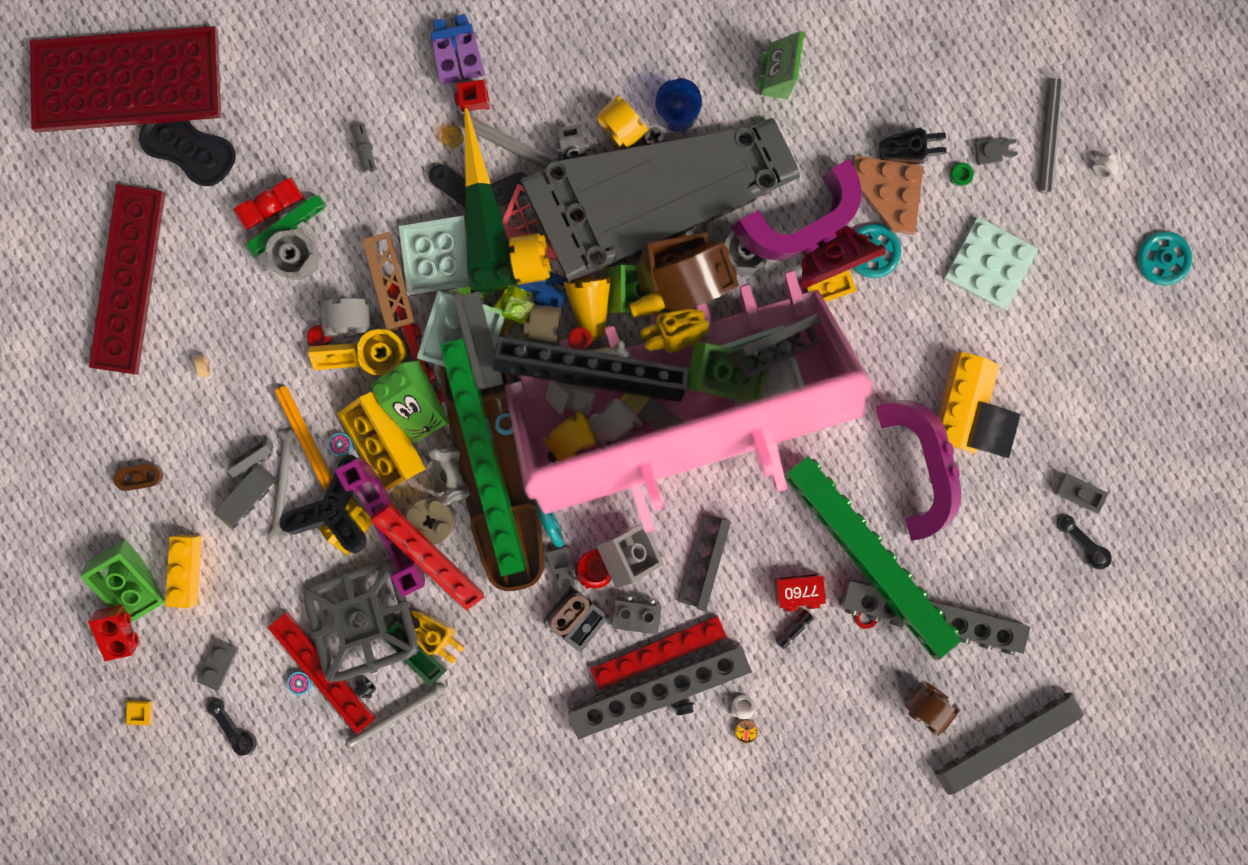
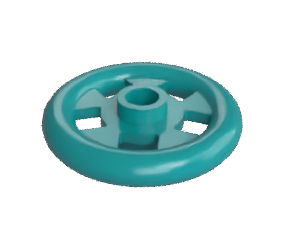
M871 223L859 227L855 231L864 235L869 233L872 238L870 242L876 245L883 244L878 240V237L881 234L889 240L884 246L886 251L892 253L889 262L883 260L885 254L868 261L878 262V269H869L868 262L854 267L853 270L867 278H881L890 274L896 268L901 258L899 238L882 224Z
M1171 231L1155 232L1141 243L1137 253V265L1143 277L1149 282L1160 286L1173 285L1181 281L1190 271L1192 251L1188 242L1181 235ZM1167 240L1168 247L1159 248L1158 241ZM1179 247L1182 253L1181 257L1177 258V254L1173 250L1174 248ZM1148 250L1154 251L1153 261L1147 260ZM1164 254L1168 255V262L1164 261ZM1177 264L1180 269L1173 274L1170 268ZM1155 266L1163 270L1161 276L1152 272Z
M535 498V506L544 529L554 545L562 547L564 545V538L554 512L545 514L537 498Z

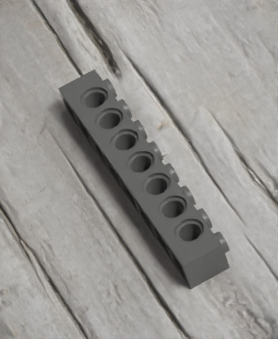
M846 578L839 604L845 608L844 612L858 616L859 612L865 613L867 618L875 621H881V618L890 620L889 624L903 627L904 623L893 610L889 612L884 611L886 601L873 585ZM870 595L871 603L863 607L861 604L862 598ZM928 599L932 605H936L942 611V617L948 624H952V621L956 618L960 619V625L956 629L959 632L958 637L962 640V643L970 644L971 641L979 642L978 646L992 650L993 646L1001 648V652L1015 656V652L1024 654L1030 626ZM981 624L982 631L975 635V626ZM1000 630H1004V637L997 640V633Z
M735 641L726 643L720 651L708 650L701 654V658L694 661L692 658L685 659L679 662L680 666L676 668L664 667L657 671L658 675L652 677L644 675L637 678V683L628 686L627 683L616 686L614 692L606 694L603 691L595 694L591 701L579 700L571 704L572 708L568 710V715L577 739H582L752 673L742 645L740 643L736 644ZM726 658L730 661L729 665L723 669L717 666L718 661ZM699 667H706L708 673L703 677H699L696 675V670ZM678 675H683L687 678L683 685L675 684L674 679ZM660 683L665 686V690L662 693H655L652 690L653 686ZM635 692H640L644 697L641 701L636 702L631 699V695ZM617 700L622 703V707L618 710H613L609 704ZM597 709L601 714L597 718H591L588 715V711Z

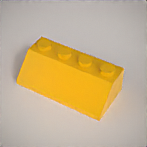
M965 352L954 353L938 418L944 425L949 442L953 445V448L976 454V449L967 447L978 402L987 404L990 402L999 365L984 357Z
M373 391L359 397L337 413L361 458L373 468L386 491L426 469L410 438L379 405ZM373 431H376V432H377L376 434H374V435H372V436L369 437V434H370L371 432H373Z

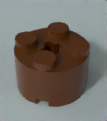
M924 680L920 682L905 702V707L909 710L908 714L917 722L922 720L928 724L927 728L937 736L945 732L961 711L955 702L952 706L948 703L949 697L930 683L926 684Z

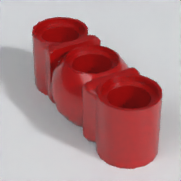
M290 177L273 186L272 189L258 194L254 197V200L249 199L232 210L246 231L265 221V219L280 213L283 208L291 207L294 202L303 200L304 196L293 178Z

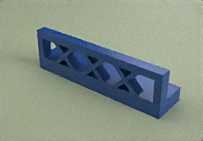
M549 272L550 278H547L546 281L518 285L521 291L530 296L528 302L535 305L556 306L562 309L567 295L565 288L563 291L557 289L552 284L557 283L564 286V282H567L566 278Z

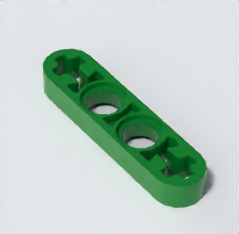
M320 195L311 197L246 244L247 250L252 257L261 255L266 251L267 242L275 233L296 230L298 228L297 225L307 222L326 208L325 202Z

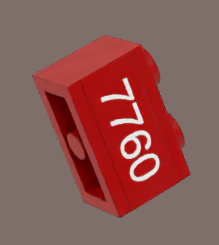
M820 573L774 578L777 606L783 608V611H796L799 606H806V609L820 608V604H826L824 578Z

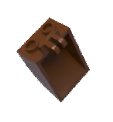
M708 241L652 270L668 313L687 310L704 304L739 286L737 273L732 266L729 250L724 241Z

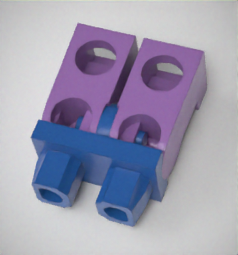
M466 14L454 17L456 27L447 29L445 19L433 21V32L430 33L438 75L442 85L463 81L457 56H459L465 80L485 76L472 23H469Z

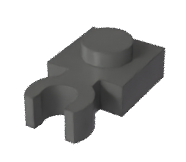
M999 138L976 141L975 149L978 166L1002 162V155L1007 158H1013L1018 155V151L1010 152L1008 150V145L1015 144L1016 140L1009 139L1001 145Z
M569 546L546 552L551 574H559L558 588L560 590L563 589L562 580L569 579L573 587L575 579L569 574V571L575 568Z

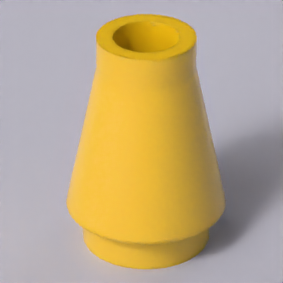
M660 291L650 292L636 302L629 304L634 318L662 313L661 310L666 309Z

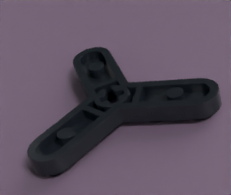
M438 164L431 168L429 172L431 183L466 208V179L444 164ZM517 172L491 184L498 208L510 203L517 184L522 185L520 179L528 176L526 173ZM519 191L518 198L525 196L526 193Z
M353 455L344 456L338 463L337 468L358 458ZM336 471L323 500L290 510L280 520V528L290 535H296L327 525L341 546L350 553H359L367 542L365 533L346 508L353 490L351 489L346 492Z

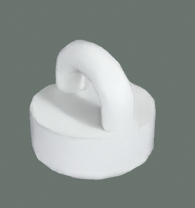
M1109 153L1106 157L1099 158L1093 165L1094 172L1103 179L1114 178L1119 170L1118 165L1115 163V155Z
M745 695L735 697L731 707V714L740 719L752 717L755 711L754 701Z

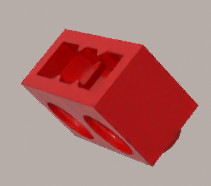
M123 604L95 610L88 621L105 662L133 655L139 645V636L134 632L130 614L126 612Z

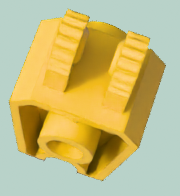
M694 309L660 314L656 319L657 324L645 329L643 328L640 335L642 339L646 340L645 347L648 351L665 348L666 352L675 353L704 337L709 331L708 320H705L704 311Z
M411 611L410 613L420 621V627L413 623L418 645L427 655L439 654L448 662L454 663L456 661L455 656L445 648L448 644L460 652L465 648L462 643L454 638L455 629L429 614L421 611Z

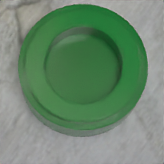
M963 162L953 166L949 173L951 182L959 187L966 186L974 177L972 167Z

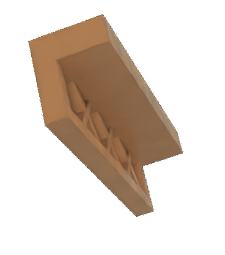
M386 232L362 239L386 329L394 332L401 330L402 326L415 323L391 233ZM386 239L388 248L385 254L381 255L377 242ZM385 261L392 263L394 267L390 278L386 276L384 269ZM392 283L400 288V294L396 301L392 299L389 291ZM398 305L406 310L408 319L398 320L396 313Z

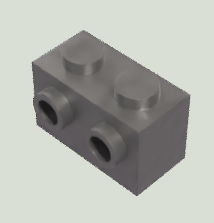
M621 595V598H616L612 620L613 629L658 635L662 610L661 604H657L658 600L644 598V601L634 600L635 597L630 595Z

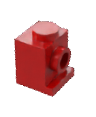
M484 79L457 83L458 92H454L456 106H460L462 112H464L465 108L468 111L491 110L488 87ZM476 96V99L469 100V97Z

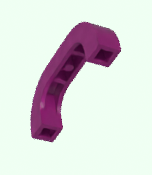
M850 159L830 169L822 176L832 196V206L827 215L796 233L785 235L771 229L760 211L757 210L731 227L739 241L757 256L769 260H785L803 251L808 254L819 247L818 242L823 240L825 244L837 237L835 232L853 219L861 201L859 176Z
M896 400L875 406L881 429L896 425L905 426L911 429L920 440L933 488L934 499L928 511L913 514L905 518L911 541L930 537L947 527L956 517L960 508L962 495L959 480L960 471L958 466L955 465L953 458V445L949 442L947 432L940 419L926 406L910 400Z
M358 458L335 470L346 492L352 489L357 494L370 519L372 515L388 503L394 506L378 475L363 458ZM373 523L390 556L393 565L391 578L401 597L423 588L425 585L424 570Z

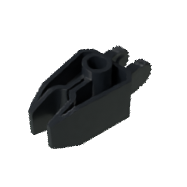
M919 127L891 135L879 142L880 148L896 147L897 149L893 152L880 154V159L923 165L930 156L947 154L946 147H927V142L946 139V133L926 134V131Z

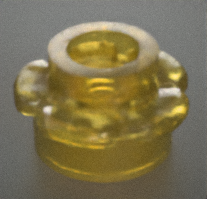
M448 126L443 129L441 140L445 146L448 145L449 148L454 149L463 143L464 135L458 126Z

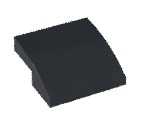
M978 402L967 447L1009 459L1021 414L984 402Z
M570 586L544 618L543 623L551 628L549 624L551 615L569 595L581 592L575 587ZM587 597L586 599L589 602L587 614L568 634L560 635L564 641L582 652L610 617ZM575 601L572 606L577 607L580 602ZM560 618L557 624H562L564 619Z

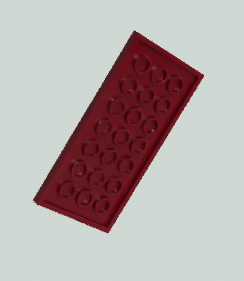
M215 26L30 40L31 129L38 133L221 118L218 29Z

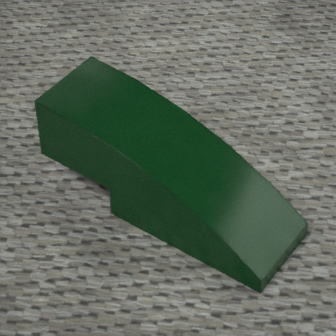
M398 615L386 627L387 631L408 643L402 618ZM384 639L397 652L404 651V649ZM418 645L417 648L419 650L417 654H413L412 657L403 661L429 686H432L447 671V668L436 654L427 655Z

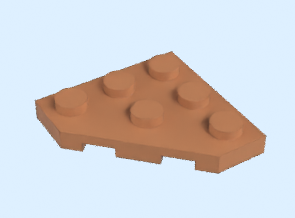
M855 156L853 166L859 176L861 192L866 197L867 203L875 213L878 212L890 232L914 235L917 225L923 166Z

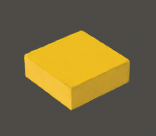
M127 701L126 725H150L152 701Z

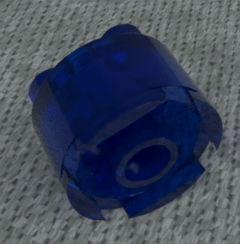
M685 78L669 80L663 83L656 94L655 115L659 123L670 131L683 132L697 122L702 108V97L697 85ZM679 102L682 103V107H674Z

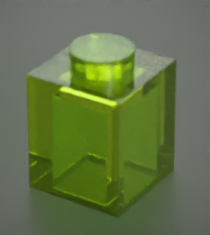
M510 284L501 303L502 316L524 324L533 306L532 293Z

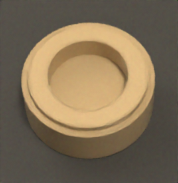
M204 354L194 356V363L199 377L210 376L211 371L207 357Z

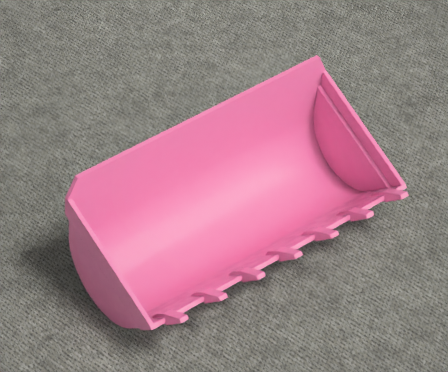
M791 270L784 273L787 299L758 307L750 285L746 284L739 286L742 313L713 321L706 303L696 306V310L704 311L705 320H708L709 323L708 333L698 342L721 346L782 325L786 328L817 313L821 322L812 327L820 344L794 356L805 386L803 389L738 409L735 408L733 399L687 389L681 402L653 398L687 424L658 433L639 419L643 423L642 427L639 429L636 426L633 429L635 435L624 444L602 450L597 442H595L586 450L583 447L577 450V456L574 459L565 462L561 461L562 463L552 465L548 460L547 453L550 450L542 441V438L547 435L550 439L549 434L552 433L551 431L569 417L573 416L576 419L577 411L566 408L561 415L545 399L550 380L518 375L519 381L506 384L505 391L525 487L531 499L537 498L543 512L548 514L632 488L646 533L653 531L654 527L641 485L646 484L654 511L662 509L664 507L656 480L753 450L764 476L771 475L776 491L787 490L776 443L862 417L865 396L870 395L871 380L819 290L802 294L795 271ZM660 313L650 314L651 326L657 324L656 319ZM614 325L605 327L607 347H615L620 340ZM801 331L799 341L809 344L811 341L806 331ZM568 339L560 341V347L573 349ZM646 342L625 348L629 352L628 359L687 368L689 372L694 344L675 353L666 352L665 348L648 351L645 347ZM582 386L596 391L589 415L583 414L588 421L596 413L601 415L608 409L607 405L616 398L620 400L624 393Z

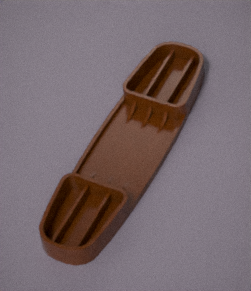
M440 366L442 392L447 406L453 446L460 450L459 470L463 481L470 488V495L465 498L471 519V531L489 582L497 589L502 591L526 589L533 586L541 578L544 571V541L542 523L535 506V498H530L525 487L515 434L513 432L510 435H503L495 428L496 419L499 415L503 413L510 414L505 385L513 383L511 375L501 372L504 384L481 390L527 563L524 571L501 576L446 367ZM501 418L499 421L500 428L503 430L511 429L513 426L511 418Z

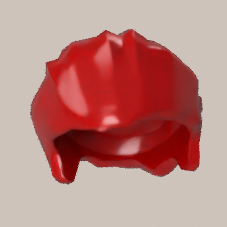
M598 548L583 553L575 565V579L586 589L603 588L612 580Z

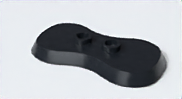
M190 121L144 124L139 135V144L147 155L175 163L197 185L213 186L218 184L228 175L235 163L236 152L233 145L227 139L200 132Z

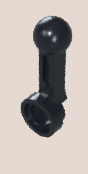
M1065 514L1058 518V529L1061 532L1069 533L1087 551L1086 560L1091 568L1102 570L1111 564L1112 556L1110 551L1105 547L1095 544L1076 526L1075 519L1072 516ZM1096 551L1104 553L1106 561L1103 564H1099L1094 560V553Z
M220 698L210 699L207 702L206 711L209 715L215 717L228 737L229 743H232L234 752L240 756L251 754L257 745L254 734L251 732H240L225 711L224 702ZM242 737L247 743L244 750H241L239 747V740Z

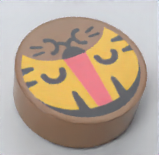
M742 719L735 725L734 733L741 743L748 744L757 738L758 729L752 720Z

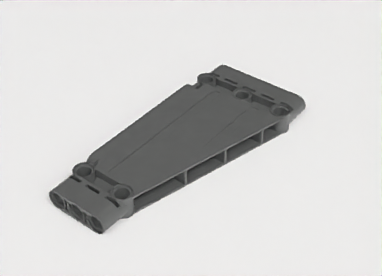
M771 117L749 128L744 127L725 132L554 161L547 168L524 177L520 181L551 248L555 250L561 270L567 282L570 283L594 271H601L611 263L613 265L641 254L647 243L673 239L754 202L759 196H765L772 190L800 178V173L776 121ZM739 138H746L749 141V145L741 144ZM553 171H559L563 176L559 179H554L550 174ZM759 179H766L769 182V186L763 187L759 183ZM577 212L583 218L580 221H573L570 215ZM593 254H599L603 260L595 264L591 262L590 257Z

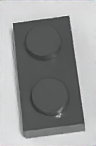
M650 397L637 415L639 419L658 433L687 424L652 397Z
M267 437L231 461L227 470L234 478L238 474L244 475L252 469L253 464L258 461L264 462L270 458L273 451V444Z
M1063 473L1054 494L1096 514L1100 513L1109 494L1068 473Z
M216 639L197 682L219 691L239 648L223 640Z

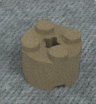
M528 304L527 318H530V320L525 321L524 335H528V337H525V341L558 347L561 308Z
M435 497L416 502L408 510L406 516L434 545L446 540L452 534L456 524V515L451 505H442L441 499ZM429 516L430 518H435L436 522L433 523V527L431 524H427L426 520L429 519Z

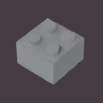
M642 523L629 527L596 545L615 588L633 584L664 565L650 532L645 533Z

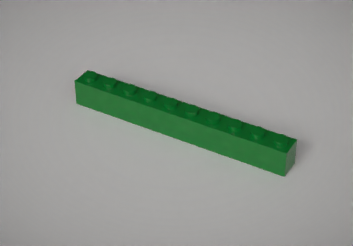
M463 338L440 344L501 576L524 571L527 563L481 390L477 389L465 340Z
M807 456L784 475L785 480L933 660L942 659L962 641L958 637V630L944 620L942 611L936 605H932L929 602L925 590L915 585L911 580L913 577L907 569L900 567L896 562L897 557L889 549L886 550L881 544L882 539L875 531L871 532L866 526L865 518L852 509V504L845 495H841L837 491L835 482L830 477H826L821 471V465L815 459Z

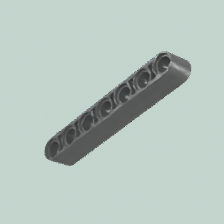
M1071 692L1064 693V697L1059 700H1052L1044 705V709L1032 712L1024 717L1025 720L1022 722H1016L1005 728V732L1000 735L995 734L985 740V744L980 747L977 745L965 752L966 755L960 759L958 757L945 764L946 767L940 771L937 769L935 775L946 794L952 795L961 791L1080 720L1084 713Z

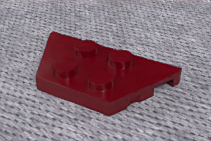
M847 225L835 232L837 237L825 244L823 240L818 242L819 247L808 254L803 251L802 277L800 278L802 290L886 254L885 246L881 243L876 245L870 242L868 236L857 233Z

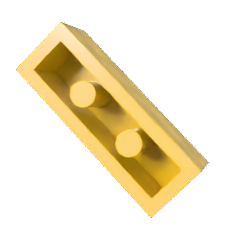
M178 534L169 537L165 607L190 608L198 605L202 536Z

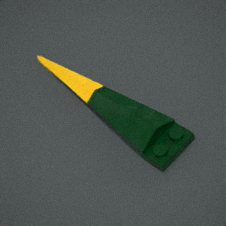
M465 108L467 274L470 292L479 291L483 293L518 288L511 263L510 253L512 252L469 111Z

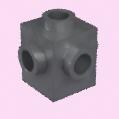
M581 124L558 128L560 141L555 142L557 155L562 156L563 160L586 156L585 152L590 151L588 137H583Z

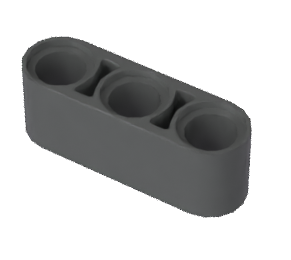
M258 465L224 500L214 514L230 529H234L239 525L238 521L242 517L245 518L254 509L253 505L258 500L261 501L270 491L269 488L272 484L276 485L278 480L262 465Z

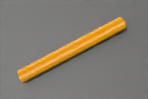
M281 386L274 393L323 491L326 492L332 476L288 388Z

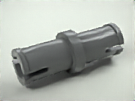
M361 123V126L359 124L352 125L351 130L356 144L354 149L355 153L359 155L362 173H367L368 170L369 172L376 171L377 167L372 154L374 148L373 144L369 142L366 124Z

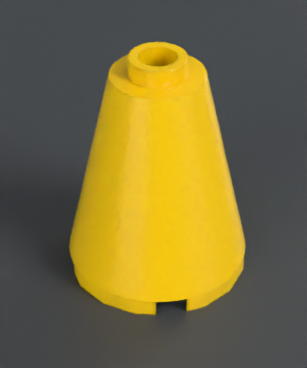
M599 276L597 281L596 278L585 277L578 278L570 283L564 282V288L579 327L586 328L591 333L592 341L600 340L601 335L605 334L611 284L609 276Z

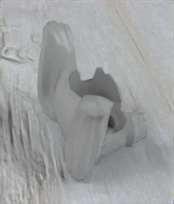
M448 446L442 449L431 448L429 456L434 461H429L425 468L431 471L436 482L434 487L435 495H443L441 497V504L449 505L453 501L467 498L470 495V488L463 481L459 470L460 450L455 446Z

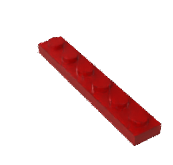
M392 283L389 291L392 299L396 301L400 294V288ZM410 302V306H411L412 313H413V315H415L414 309H413L412 304H411V302ZM398 305L396 311L399 320L408 319L406 310ZM414 323L402 326L413 361H420L442 406L445 400L442 391L436 389L434 381H437V376L433 367L429 368L427 361L417 358L421 346L419 338L422 337L420 327Z
M388 503L372 515L371 522L466 611L484 598V592L391 503Z
M288 611L267 627L356 734L376 718L346 680L333 681L332 683L326 680L315 643Z
M717 615L592 667L590 670L600 691L723 640L727 636Z

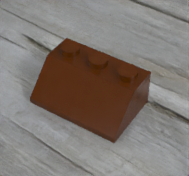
M698 233L645 244L636 267L640 291H659L652 270L708 242V233Z

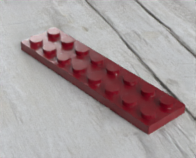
M116 184L89 368L134 375L139 374L166 194L163 191Z

